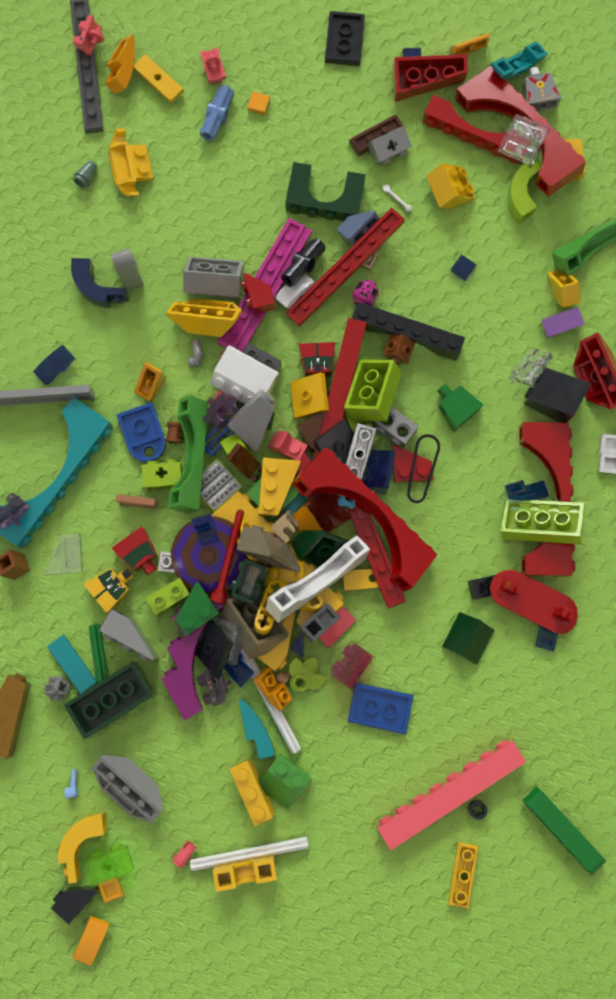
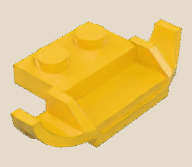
M116 128L108 151L114 184L125 196L138 197L139 192L135 188L136 182H149L153 180L147 146L128 145V142H125V128Z

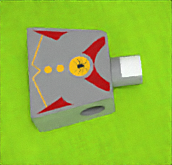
M538 67L529 69V77L525 78L522 85V95L525 100L534 106L536 111L557 108L561 95L550 73L540 74Z

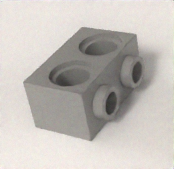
M391 407L388 418L392 421V424L386 426L382 421H374L373 426L376 427V432L380 435H386L391 438L390 441L394 445L404 448L419 426ZM403 429L407 432V436L401 437L397 431Z

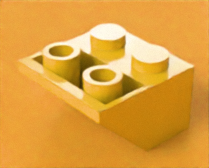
M442 163L426 175L439 208L452 209L476 199L474 188L469 183L467 172L463 167Z

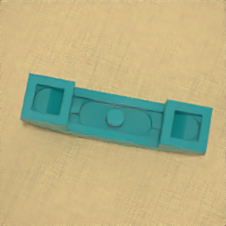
M536 41L527 45L521 53L508 59L502 57L492 62L490 66L502 79H511L534 67L548 53Z

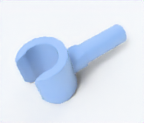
M72 769L71 787L64 790L65 797L68 799L78 795V788L76 786L77 769Z

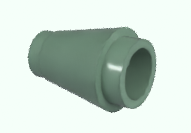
M88 160L87 163L74 173V183L81 188L89 186L97 169L96 163Z

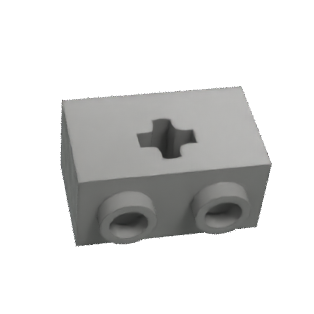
M404 126L367 143L375 164L381 162L382 165L392 161L391 157L396 154L400 157L408 153L407 149L412 147ZM392 144L393 147L388 150L387 146Z

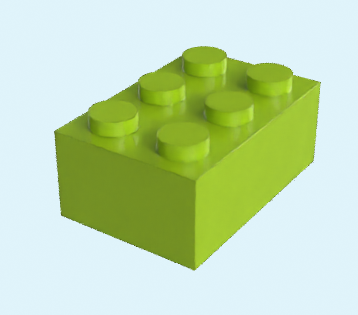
M359 360L344 406L352 420L387 422L402 374L394 360Z

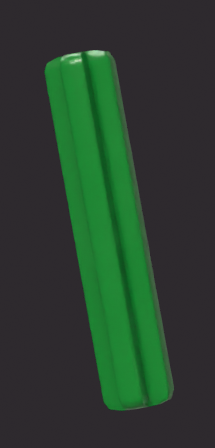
M99 624L89 626L97 683L108 677L102 633L99 631L101 626Z

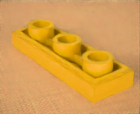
M146 54L133 65V69L171 104L184 92L183 88Z
M372 569L351 570L344 575V591L379 588L376 581H369V577L374 576Z
M457 842L448 905L469 909L478 853L477 845ZM462 873H467L465 878H460Z

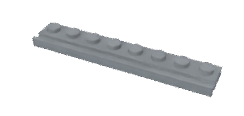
M90 385L0 391V406L70 401L72 397L78 400L95 399V391Z

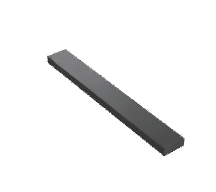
M70 0L74 37L81 36L79 24L81 21H86L88 15H90L89 1ZM75 47L86 134L104 132L95 51L93 50L92 55L88 56L83 50Z

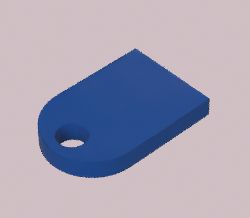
M152 402L116 414L128 450L136 460L147 463L148 461H156L163 455L166 449L165 436ZM147 448H154L155 453L152 457L145 456Z

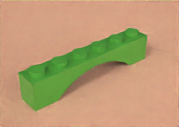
M616 218L553 251L552 256L555 268L569 275L582 268L589 257L597 250L616 241Z
M192 395L179 399L177 418L185 436L186 460L179 480L170 489L168 509L185 514L199 511L207 416L209 413V402Z

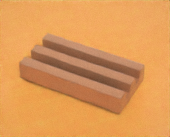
M118 494L116 496V502L119 505L156 509L158 504L156 499Z

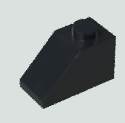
M99 886L69 887L65 892L61 890L54 897L53 901L55 903L51 909L69 925L97 893Z

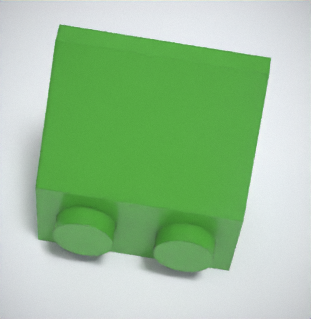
M280 752L261 777L259 783L263 791L289 809L309 784L312 776Z

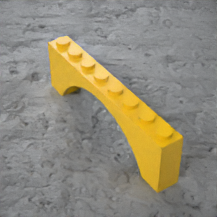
M237 491L211 515L234 523L237 510L242 509L244 511L242 524L248 523L251 528L252 525H257L264 528L263 531L275 534L271 529L274 523L271 520L267 522L263 516L258 515L259 507L254 508L250 504L252 500L246 493L241 494ZM289 540V541H288L287 543H285V544H287L288 546H290L289 544L291 543V541ZM291 547V550H292V552H293V554H294L296 560L302 561V560H299V559H298V557H297L295 551H294V550L292 549V547ZM302 561L304 562L305 578L315 571L316 568L311 563L307 564L305 561ZM328 587L319 593L323 600L321 608L328 603L337 612L344 605L342 602L344 598L337 590L333 592ZM312 600L311 606H314L316 601ZM300 609L297 619L299 626L304 624L315 613Z

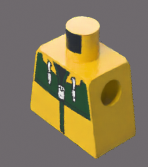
M111 568L83 585L103 610L109 614L111 609L115 610L130 593L131 590L126 583L134 575L128 568H125L119 574Z

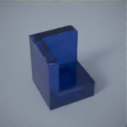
M211 514L192 519L193 527L197 531L201 545L220 540L214 518Z

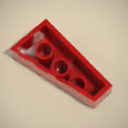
M467 54L394 57V102L465 82L468 74Z

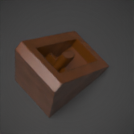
M323 412L297 425L299 433L313 453H315L316 449L313 441L319 437L324 417Z

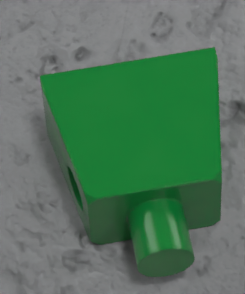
M444 384L437 390L443 397L438 408L453 431L457 430L483 407V403L462 386L452 391Z

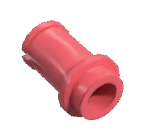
M187 840L178 854H174L172 862L182 869L183 866L187 865L186 862L197 847Z

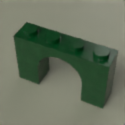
M293 162L285 202L286 211L292 214L302 213L307 214L309 217L319 216L325 217L327 220L336 219L343 222L349 216L359 214L366 174L348 171L342 195L332 202H320L309 192L312 165Z

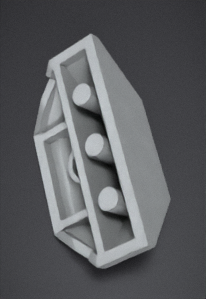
M102 755L91 768L93 773H95L101 790L131 817L147 820V822L152 823L163 810L158 784L129 758Z

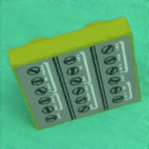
M218 459L202 472L200 497L213 512L243 488Z

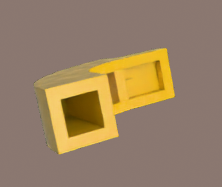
M106 812L94 813L82 818L63 837L58 851V864L66 863L64 875L65 878H68L69 884L77 883L81 879L79 849L83 841L90 837L105 835L108 832Z

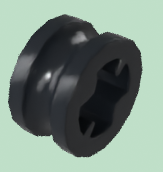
M473 800L468 806L470 815L475 819L480 820L487 815V806L480 800ZM479 804L482 805L480 807L483 810L482 813L478 812L477 815H475L473 807H478Z

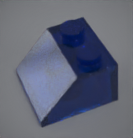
M372 450L371 455L368 456L366 463L368 467L367 474L363 473L362 480L371 491L386 495L396 451Z

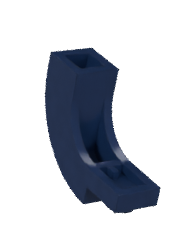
M71 258L73 280L81 294L88 301L104 308H110V301L118 304L123 303V301L129 302V294L126 288L102 287L94 282V265L90 258Z

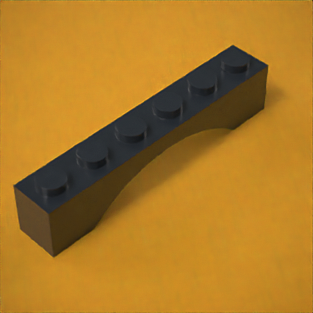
M357 302L352 319L367 322L365 328L367 332L405 335L413 342L424 346L437 355L457 361L465 340L463 336L361 302Z

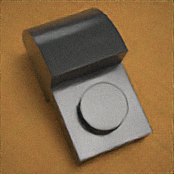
M327 603L302 624L299 629L313 643L341 617Z

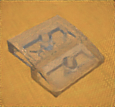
M516 114L500 144L498 152L531 166L540 152L541 144L550 132V127Z

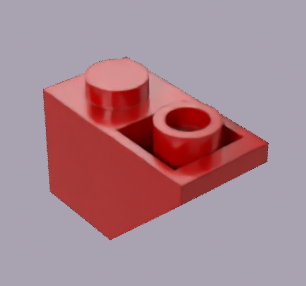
M244 273V281H241L243 291L248 292L249 298L246 301L249 310L253 309V313L256 315L276 309L270 285L248 273Z

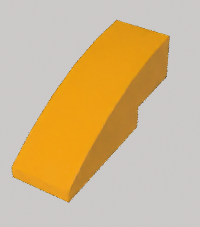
M132 34L119 42L107 64L111 73L104 84L114 94L125 90L131 78L135 56V43Z

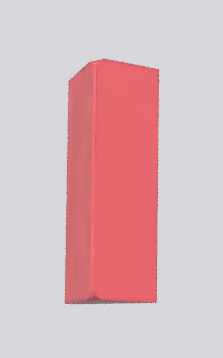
M343 606L336 612L341 618L319 637L328 648L356 621Z

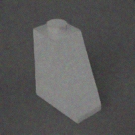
M262 389L229 419L228 427L255 452L260 446L275 407L273 396L268 392L265 393Z

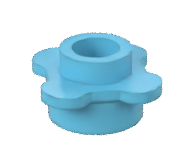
M339 495V506H347L349 509L355 508L356 501Z

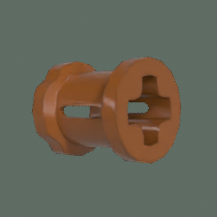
M167 422L168 435L165 441L172 444H182L180 439L181 424L178 422Z

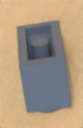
M374 210L352 215L338 227L337 232L346 243L353 246L380 218Z

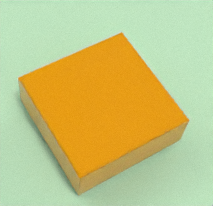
M253 91L247 107L248 111L265 115L270 96Z
M118 875L98 882L104 903L124 896Z

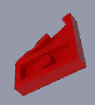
M396 445L392 446L394 483L409 482L414 453ZM417 455L412 482L428 481L432 461Z

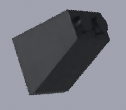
M545 367L542 372L538 371L533 379L535 384L533 388L529 387L524 395L527 398L524 404L558 423H567L574 417L591 383Z

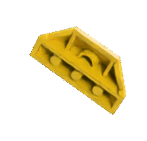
M193 299L181 303L180 301L174 302L166 312V315L187 333L222 337L235 324L242 310L234 302Z

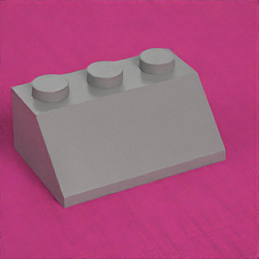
M189 257L183 271V292L191 295L207 294L211 297L217 295L226 296L227 298L239 297L244 261Z

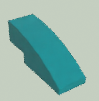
M244 699L239 700L247 741L255 739L259 759L274 756L275 751L272 740L261 718Z

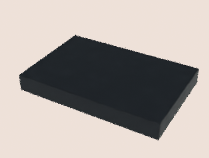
M330 11L325 63L360 66L365 14Z

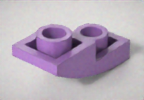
M579 307L541 320L547 338L585 325Z

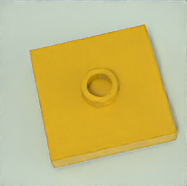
M317 373L290 382L294 418L300 419L329 410L325 373Z

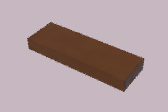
M395 114L349 139V143L359 157L369 151L368 142L403 126V124Z

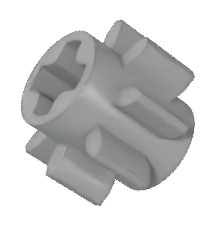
M63 676L49 677V682L44 684L45 695L49 696L51 701L65 699L64 695L69 693L68 682L63 680Z

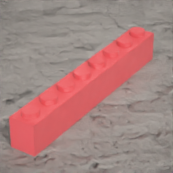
M506 739L496 744V749L491 752L487 750L479 755V760L463 765V770L459 773H456V771L452 772L442 784L439 782L435 783L425 795L422 793L418 794L408 806L403 804L395 810L396 813L391 817L386 815L378 821L377 828L390 850L396 848L525 764L526 761L515 743Z

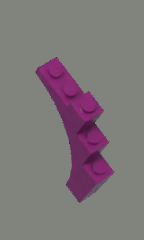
M213 602L218 612H220L225 605L223 603ZM180 608L175 611L176 615L173 616V619L184 638L181 639L179 636L170 641L171 645L167 647L178 669L173 667L164 672L165 677L161 678L185 721L203 710L194 681V661L196 649L208 622L186 636L175 620L181 610Z

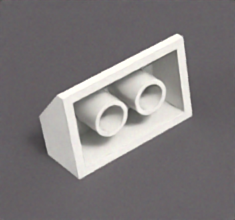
M229 345L213 372L210 385L246 404L261 389L265 393L271 394L279 372Z

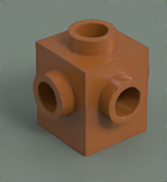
M390 335L383 355L389 360H394L397 365H400V363L408 364L415 342L405 335Z

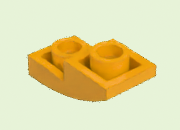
M270 667L263 668L253 679L261 693L278 711H282L293 699L285 684L277 682Z
M90 916L72 959L91 966L110 923Z

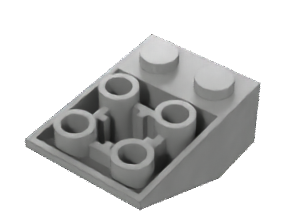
M111 609L99 630L104 633L103 637L111 642H121L120 647L130 652H139L137 656L146 661L158 660L159 656L137 622L125 614Z

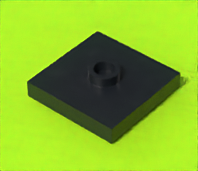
M341 420L315 439L313 443L319 452L327 447L335 453L336 457L343 464H346L353 434L345 420ZM358 450V451L356 452V456H358L359 454H361L362 451H361V450Z
M208 621L195 654L214 677H220L234 643L214 621Z

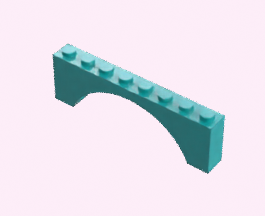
M72 397L62 410L69 431V449L64 466L57 478L47 489L30 500L13 505H0V535L19 548L26 547L31 542L33 533L43 526L45 517L54 511L57 501L66 495L68 486L75 483L80 470L87 467L90 462L89 458L93 453L95 454L99 451L100 443L112 433L113 425L107 419L75 397Z

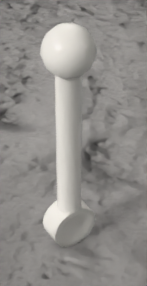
M389 185L383 186V192L389 193L405 207L406 212L412 211V206L407 205L393 193Z

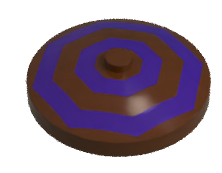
M217 516L200 517L187 523L177 533L171 548V562L175 574L178 578H181L184 585L192 590L197 582L200 583L206 594H211L217 588L233 527L231 521ZM236 548L225 591L231 589L234 579L238 578L240 572L237 570L240 562L248 558L246 554L236 550Z

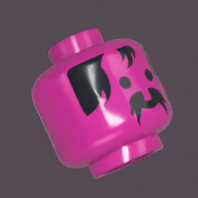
M369 279L359 281L352 293L353 303L357 305V302L373 306L379 295V290L376 287L377 284Z

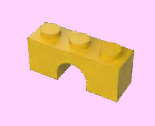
M252 757L231 767L229 770L254 826L272 819L276 811L269 796L264 794L260 786V775Z
M274 855L213 868L216 892L234 889L238 885L247 882L260 884L275 881L278 876Z

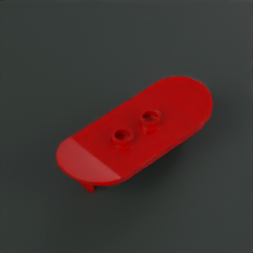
M514 570L501 571L492 579L490 585L491 596L501 607L557 634L568 633L576 625L578 611L570 597Z

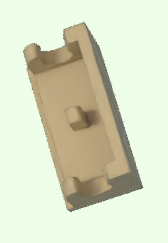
M289 509L271 527L285 543L290 540L293 532H295L294 525L296 527L299 526L298 521L290 514L291 511Z

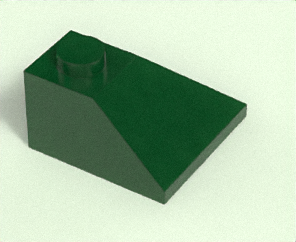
M302 530L291 544L299 560L321 566L349 540L322 530Z

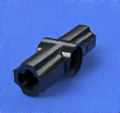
M315 238L311 240L302 252L298 251L293 255L291 265L281 275V280L287 286H295L305 273L310 274L313 271L316 260L326 250L325 245L320 239Z

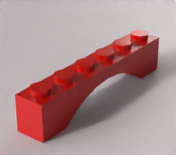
M435 95L432 96L423 117V123L428 127L437 128L447 135H453L463 142L474 144L479 149H485L492 152L495 156L504 157L511 163L520 165L533 140V137L517 130L507 133H494L478 129L463 120L449 101Z

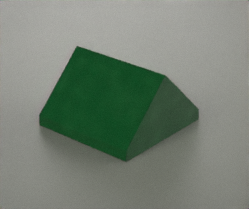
M459 612L442 647L477 665L494 629L479 619Z

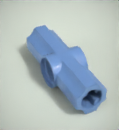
M219 86L213 102H210L207 107L206 119L200 130V136L207 141H215L221 124L226 122L228 108L234 96V91L229 86Z

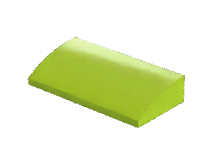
M506 499L500 531L502 539L581 544L585 503Z

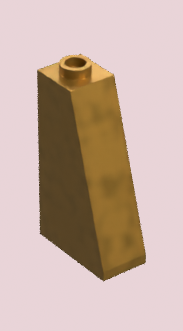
M18 673L16 675H8L0 689V756L5 759L11 758L14 754L31 685L26 682V677Z

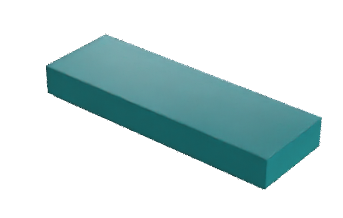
M62 635L47 646L80 694L97 683L96 678L65 635Z

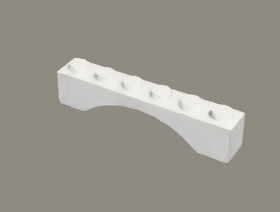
M355 536L311 574L296 583L284 586L268 598L265 609L279 623L364 562L370 548L358 536Z

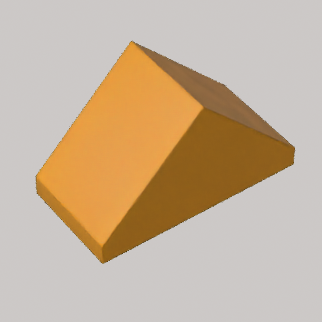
M145 362L134 393L151 402L166 379L163 372Z

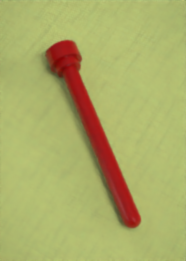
M242 509L236 512L218 586L211 593L210 600L214 602L226 603L225 587L244 516Z

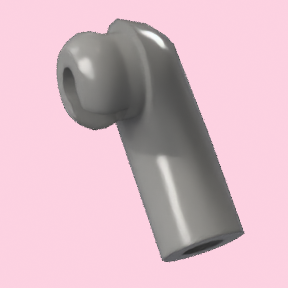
M195 339L191 342L194 357L188 359L191 368L201 365L203 354L201 341Z

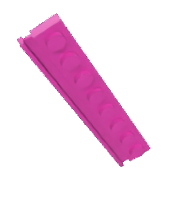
M290 218L287 220L255 278L270 285L273 297L278 294L284 283L281 280V275L291 265L293 255L298 251L302 252L312 234V229H308ZM248 292L245 293L238 305L242 310L239 318L217 342L218 345L225 349L230 345L243 352L267 313L263 312L254 315L253 309L249 310L246 301L249 298Z

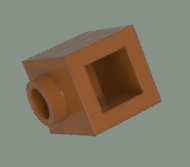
M10 549L0 555V576L16 580L30 571L24 554Z

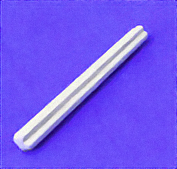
M240 648L238 653L252 679H254L259 674L260 669L254 658L249 660L244 650ZM257 687L291 753L299 752L301 747L282 711H278Z
M307 837L196 858L190 860L191 871L307 849L309 843Z

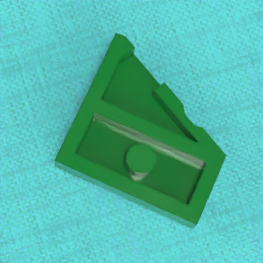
M199 582L194 585L175 619L186 636L219 614Z

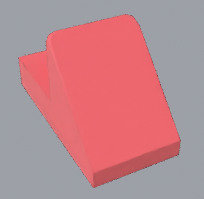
M276 431L267 448L291 460L301 461L302 454L307 453L309 446L292 438L287 431Z

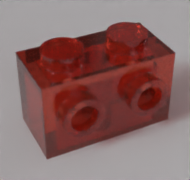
M316 493L305 503L318 521L319 526L325 532L330 533L351 519L345 507L338 505L339 499L336 494Z

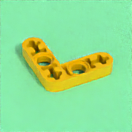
M272 580L268 584L254 622V629L257 633L264 635L272 629L275 619L264 608V605L273 594V589L278 587L280 590L284 586L291 584L280 580ZM318 594L299 609L310 613L318 612L323 603L322 597ZM312 600L316 601L314 606H311ZM264 616L268 617L266 625L262 628L260 623H262Z

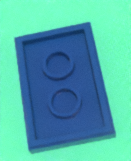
M355 682L348 722L406 735L414 695Z

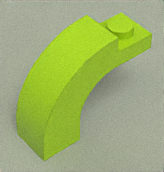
M536 161L530 167L527 163L523 164L515 173L510 184L507 202L509 210L518 224L532 216L537 208L528 194L527 185L538 178L542 168V161Z

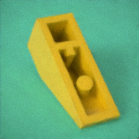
M295 611L281 623L289 636L267 654L257 657L274 671L277 668L281 670L288 662L285 658L288 655Z

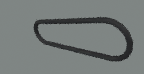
M431 434L422 435L416 442L407 490L408 499L413 503H420L425 499L439 455L440 442ZM431 437L437 442L436 455L423 497L420 500H413L410 496L418 445L423 438Z

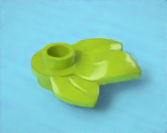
M295 657L289 665V672L292 676L290 678V687L295 692L301 693L307 689L316 690L325 682L326 677L317 673V658H308L301 662ZM297 679H302V685H296Z

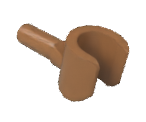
M289 670L287 674L280 671L276 678L277 682L286 684L291 676Z

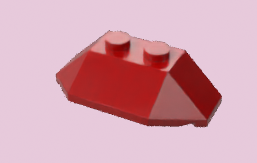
M599 332L580 341L573 368L578 379L591 383L585 394L588 401L612 410L616 408V360L609 346Z

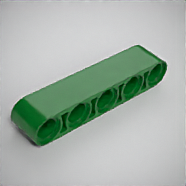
M537 786L522 800L590 875H593L606 862L603 856Z

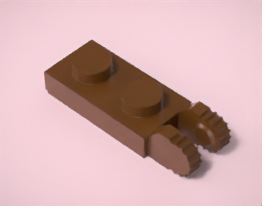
M237 443L226 459L245 477L256 483L259 478L253 474L256 470L262 474V466L241 444Z

